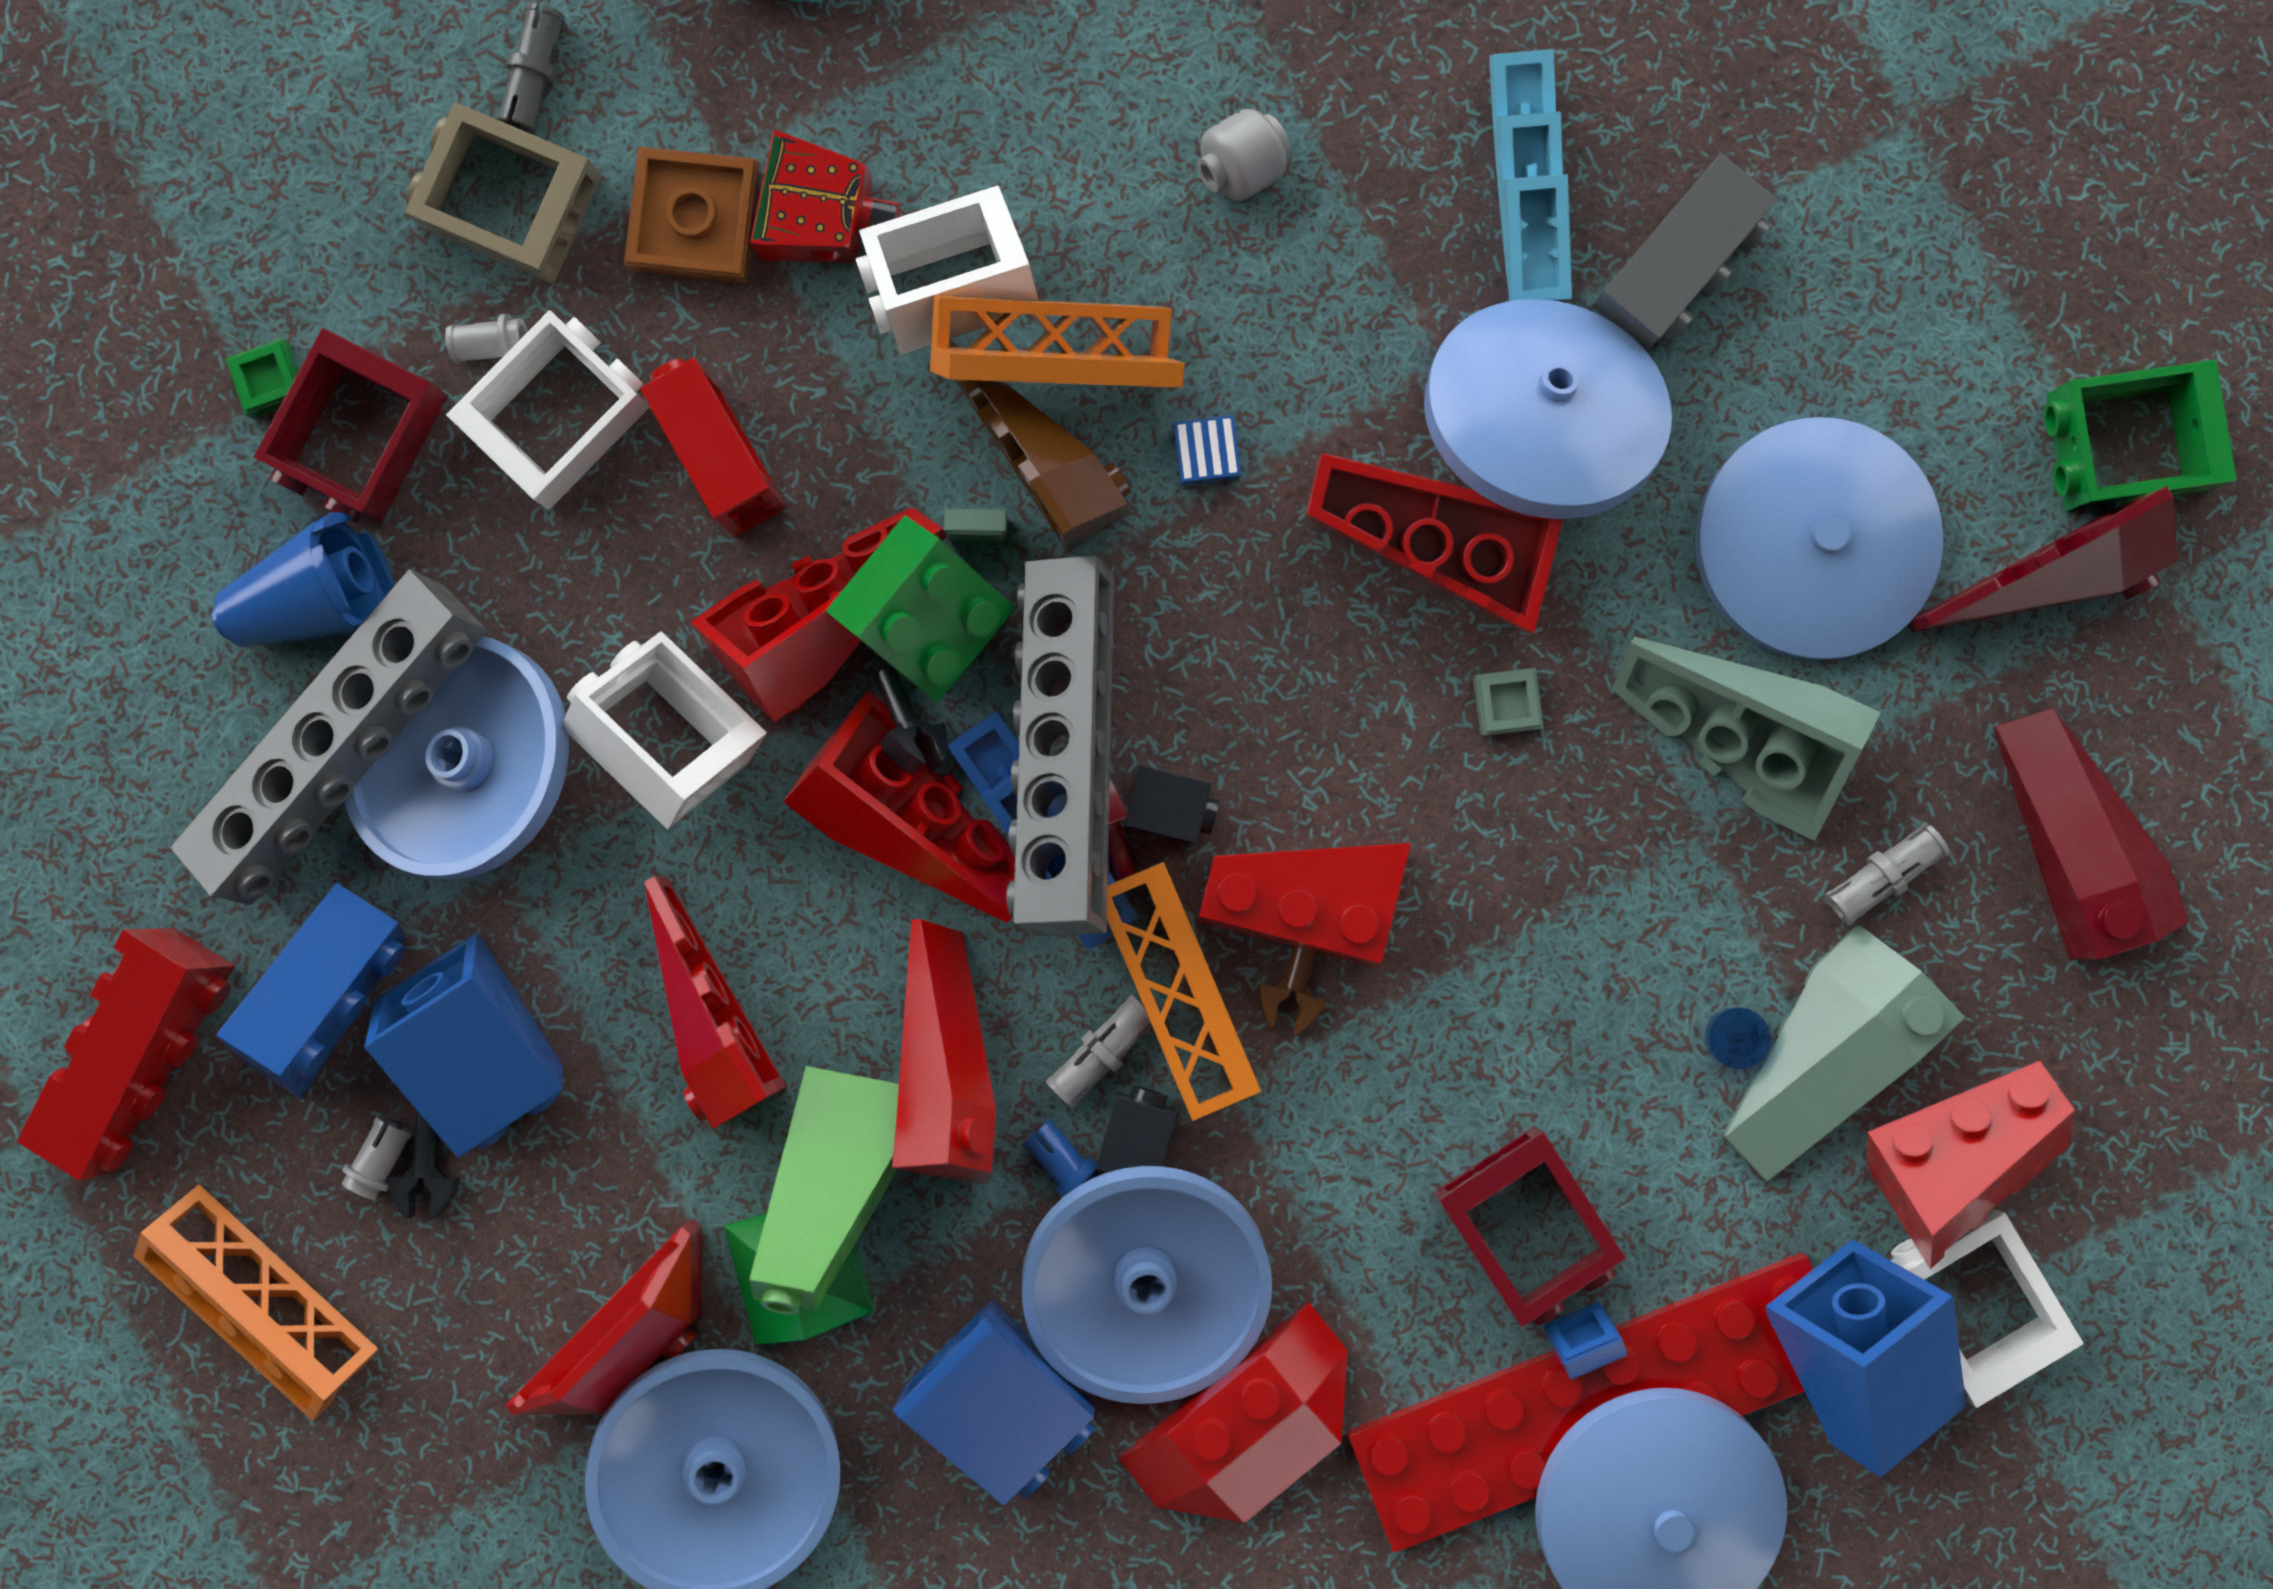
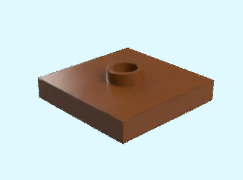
M638 146L624 266L627 270L748 283L752 249L750 240L756 215L761 173L759 160Z

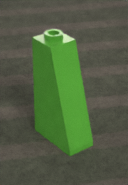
M806 1066L749 1279L753 1299L760 1300L761 1306L765 1309L786 1315L798 1314L800 1308L812 1311L818 1309L898 1171L897 1168H892L899 1084Z

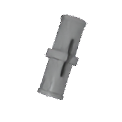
M1925 822L1893 848L1891 847L1884 853L1877 851L1868 857L1865 867L1844 883L1824 895L1825 899L1840 920L1850 926L1867 913L1868 910L1890 895L1897 898L1907 891V883L1929 866L1934 865L1949 855L1950 849L1942 836Z
M1131 994L1117 1011L1095 1032L1089 1030L1081 1038L1084 1044L1062 1067L1045 1081L1072 1109L1110 1070L1116 1072L1124 1064L1121 1058L1152 1028L1144 1005Z

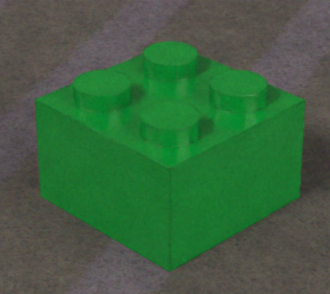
M904 515L827 608L826 612L938 703L1016 608L943 541Z

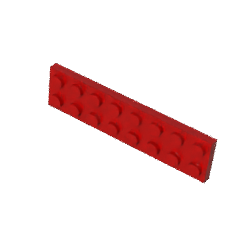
M1803 1253L1796 1254L1615 1325L1628 1355L1572 1380L1567 1375L1557 1354L1552 1350L1346 1431L1393 1553L1537 1497V1490L1543 1470L1553 1450L1563 1436L1590 1411L1616 1397L1646 1389H1684L1710 1396L1726 1404L1741 1416L1805 1392L1767 1316L1766 1306L1813 1270L1808 1256Z

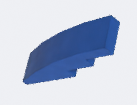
M995 710L950 741L947 747L1009 836L1010 824L1012 820L1017 819L1018 796L1015 795L1012 788L1011 767L1013 761L1019 759V742L997 710ZM1057 797L1049 806L1048 818L1057 816L1064 810ZM1065 854L1056 856L1051 860L1046 870L1047 880L1057 877L1062 872L1066 863ZM1109 872L1107 875V886L1115 883ZM1124 893L1112 897L1123 923L1129 924L1139 917ZM1106 919V933L1078 934V937L1087 950L1090 951L1112 936L1113 932Z

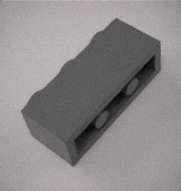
M1720 153L1604 289L1592 307L1605 318L1625 330L1646 352L1660 338L1670 345L1694 317L1685 309L1694 297L1700 292L1709 299L1733 270L1724 262L1733 251L1739 247L1745 253H1748L1772 224L1763 216L1778 199L1725 155Z

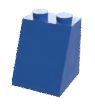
M477 932L374 999L364 1048L457 1158L475 1146L478 1149H484L492 1145L506 1132L509 1124L526 1113L536 1115L544 1111L558 1098L563 1086V1065Z
M1853 1239L1766 1306L1767 1316L1831 1445L1880 1478L1966 1407L1953 1296Z
M992 1299L905 1384L892 1411L918 1435L1005 1506L1017 1493L1023 1499H1026L1044 1482L1050 1473L1045 1465L1061 1449L1070 1455L1086 1441L1094 1430V1427L1089 1422L1094 1418L1095 1403L1079 1387L1063 1378L1050 1366L1034 1344L1033 1339Z

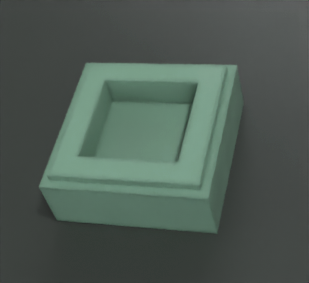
M944 509V531L951 542L1006 543V540H1009V517L1005 509Z
M1536 668L1473 676L1481 737L1544 728Z

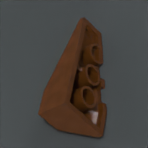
M949 339V347H960ZM955 380L1067 553L1128 514V504L1124 497L1129 495L1131 490L1113 462L1103 467L1093 451L1004 381Z

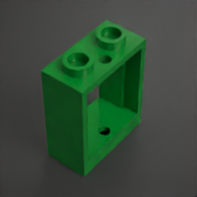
M2216 359L2070 380L2046 394L2047 402L2043 411L2044 426L2048 435L2054 437L2057 462L2053 469V482L2058 495L2064 498L2066 512L2124 504L2168 486L2173 496L2208 492L2237 481ZM2168 392L2182 476L2097 488L2083 404Z

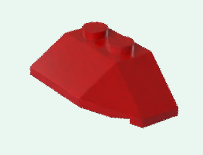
M694 1218L682 1225L505 1407L513 1415L603 1414L617 1395L630 1382L645 1372L661 1355L666 1360L678 1356L697 1336L689 1326L702 1314V1226Z
M1308 1301L1256 1343L1238 1366L1213 1385L1195 1393L1118 1456V1459L1156 1507L1246 1523L1341 1444L1348 1350Z

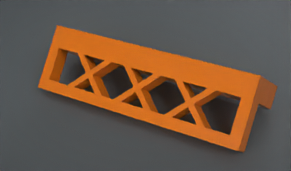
M934 295L930 372L947 379L1183 388L1185 363L1168 358L1172 309L1168 307ZM951 310L972 311L987 329L968 348L949 347ZM986 312L1004 314L993 322ZM1020 314H1031L1045 331L1027 350H1017L1002 333ZM1045 315L1061 317L1052 325ZM1078 317H1088L1102 334L1085 352H1074L1060 335ZM1103 318H1119L1111 327L1103 320ZM1136 319L1152 320L1150 355L1131 354L1118 338ZM995 339L1003 349H990L986 347ZM1052 342L1060 349V351L1044 350ZM1111 345L1117 354L1102 352Z
M1164 862L1108 885V923L1192 1121L1261 1092ZM1145 884L1155 906L1147 930L1143 931L1123 923L1112 897ZM1159 918L1169 941L1153 935ZM1126 931L1143 938L1137 955L1133 950ZM1149 941L1172 949L1176 955L1179 968L1171 988L1150 981L1144 976L1140 964ZM1183 975L1193 998L1177 992ZM1150 988L1167 995L1161 1012ZM1174 998L1199 1009L1204 1023L1195 1045L1169 1035L1164 1022ZM1207 1033H1209L1218 1055L1201 1049ZM1174 1046L1191 1052L1185 1070ZM1198 1056L1221 1064L1232 1089L1198 1103L1189 1082Z
M197 1185L140 1233L133 1257L312 1421L329 1407L338 1390L377 1353L378 1348L202 1186ZM197 1208L215 1225L214 1242H188L173 1226ZM224 1234L233 1242H224ZM204 1256H214V1265ZM223 1256H249L260 1266L259 1284H234L223 1274ZM269 1275L279 1284H269ZM249 1297H259V1306ZM269 1297H294L304 1306V1325L279 1326L268 1315ZM314 1316L323 1325H314ZM294 1338H304V1348ZM314 1338H339L355 1355L333 1375L314 1358Z

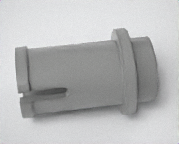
M500 314L498 320L493 322L466 325L452 324L447 326L445 333L447 351L452 362L455 364L464 361L504 357L528 330L522 318L513 319L510 314Z
M376 1116L373 1121L374 1125L353 1163L345 1164L342 1168L346 1176L341 1184L348 1190L372 1200L377 1198L380 1191H388L389 1185L386 1179L408 1139H411L413 1132L405 1127L399 1129L400 1124L381 1116Z

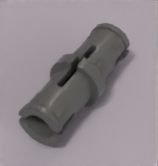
M537 3L527 4L526 16L516 52L508 55L506 68L509 69L510 75L501 109L496 120L518 129L521 124L524 126L523 131L530 134L536 131V121L546 84L554 82L556 69L553 68L552 62L561 28L566 19L563 13L544 4L540 13V6Z

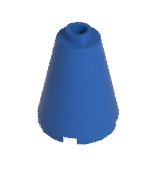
M332 512L318 518L220 590L214 600V608L212 610L213 623L222 637L239 647L352 635L395 586L387 560L376 540L367 530L357 534L345 523L353 520V517L347 513Z

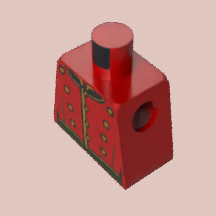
M774 130L750 244L759 259L767 261L855 263L861 243L859 230L899 218L901 216V204L870 197L873 180L868 167L862 162L784 132Z

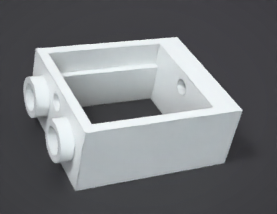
M999 186L859 230L867 255L855 259L867 294L878 290L880 292V295L869 298L880 334L893 331L900 355L931 345L934 295L1038 300L1029 262ZM990 244L997 263L900 295L896 294L891 276ZM951 310L949 339L985 327L972 311ZM986 312L993 322L1004 314Z
M550 310L446 414L533 500L548 510L650 408L636 393L644 384L618 358L610 366L606 365L593 352L601 342L575 317L565 325ZM566 346L620 399L545 473L492 420Z
M661 631L642 646L637 641L628 644L613 659L610 665L611 669L600 677L594 672L583 677L567 696L571 705L562 724L566 732L668 830L746 766L767 732ZM645 681L712 744L709 749L674 777L667 773L605 713Z
M1992 1209L1987 1214L1986 1220L1973 1232L1968 1230L1945 1251L1944 1258L1931 1269H1929L1911 1238L1896 1246L1891 1252L1894 1258L1891 1260L1892 1262L1925 1280L1988 1241L1993 1240L2037 1313L2038 1317L1967 1360L1960 1351L1965 1399L1967 1403L1976 1408L2084 1344L2006 1213L1996 1209Z

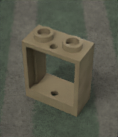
M454 102L447 118L443 117L434 128L431 137L432 152L423 172H418L408 186L406 194L408 206L404 213L427 232L554 285L602 176L588 158ZM474 135L556 169L523 246L441 212Z

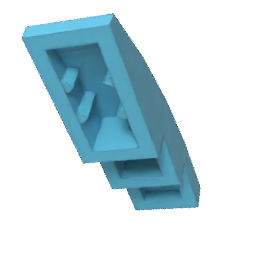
M1554 49L1489 55L1492 120L1509 301L1522 299H1572L1568 174H1563L1561 111L1556 112Z

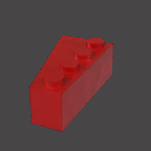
M1322 453L1318 458L1304 514L1305 518L1523 633L1534 634L1563 519L1525 515L1500 506L1473 489Z
M176 928L122 929L113 949L124 956L112 974L104 972L99 975L90 996L100 1003L94 1015L73 1028L63 1047L66 1049V1055L71 1058V1061L67 1068H59L49 1076L17 1140V1143L78 1181L112 1173L122 1165L132 1150L133 1142L128 1138L138 1122L149 1118L163 1101L166 1090L161 1085L171 1069L181 1066L196 1048L199 1038L194 1033L206 1014L211 1015L217 1011L230 993L231 984L227 980L236 965Z

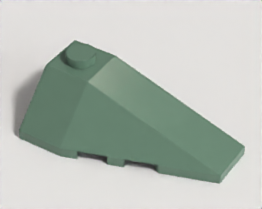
M1634 637L1631 641L1612 686V690L1663 734L1666 736L1681 735L1704 754L1699 764L1709 773L1715 776L1723 770L1743 787L1747 794L1742 801L1756 813L1814 841L1881 714L1877 710L1818 684L1639 637Z
M1856 925L1812 966L1803 983L1805 987L1789 1017H1785L1776 1034L1778 1035L1777 1040L1761 1070L1757 1071L1723 1134V1137L1766 1182L1918 1063L1966 1018L1920 969L1860 925Z

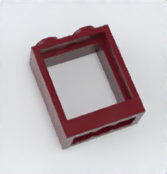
M322 327L253 458L274 468L268 478L269 480L301 496H304L308 486L328 495L322 505L324 508L332 512L347 513L354 518L350 521L356 524L362 513L382 523L449 395L431 382ZM345 370L409 402L361 495L297 463L303 448Z
M1534 1126L1432 1192L1504 1305L1521 1327L1529 1322H1532L1534 1326H1539L1552 1320L1564 1310V1299L1581 1288H1584L1586 1292H1591L1602 1287L1616 1276L1617 1271L1614 1267L1626 1259L1545 1133ZM1542 1163L1597 1249L1521 1298L1466 1212Z

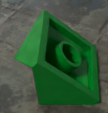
M767 1213L724 1225L755 1345L806 1340L875 1311L857 1242L816 1311L800 1308L798 1314L786 1315L765 1309L761 1306L760 1300L753 1299L749 1279Z

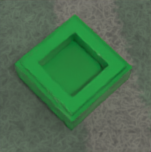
M283 338L225 359L244 414L252 419L279 409L299 371L290 344Z

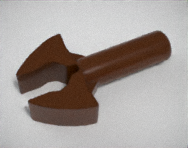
M1293 947L1284 979L1274 986L1260 983L1261 1006L1265 1019L1271 1029H1273L1275 1024L1277 1006L1280 1001L1288 998L1292 991L1295 992V1000L1299 1005V1015L1294 1024L1293 1035H1297L1308 1027L1323 1010L1326 1000L1314 998L1308 987L1316 952Z

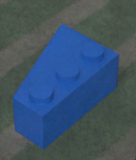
M336 882L216 1036L240 1061L297 1098L302 1099L349 1025L364 1008L367 997L380 977H386L401 960L405 952V946L402 943L406 936L399 922Z

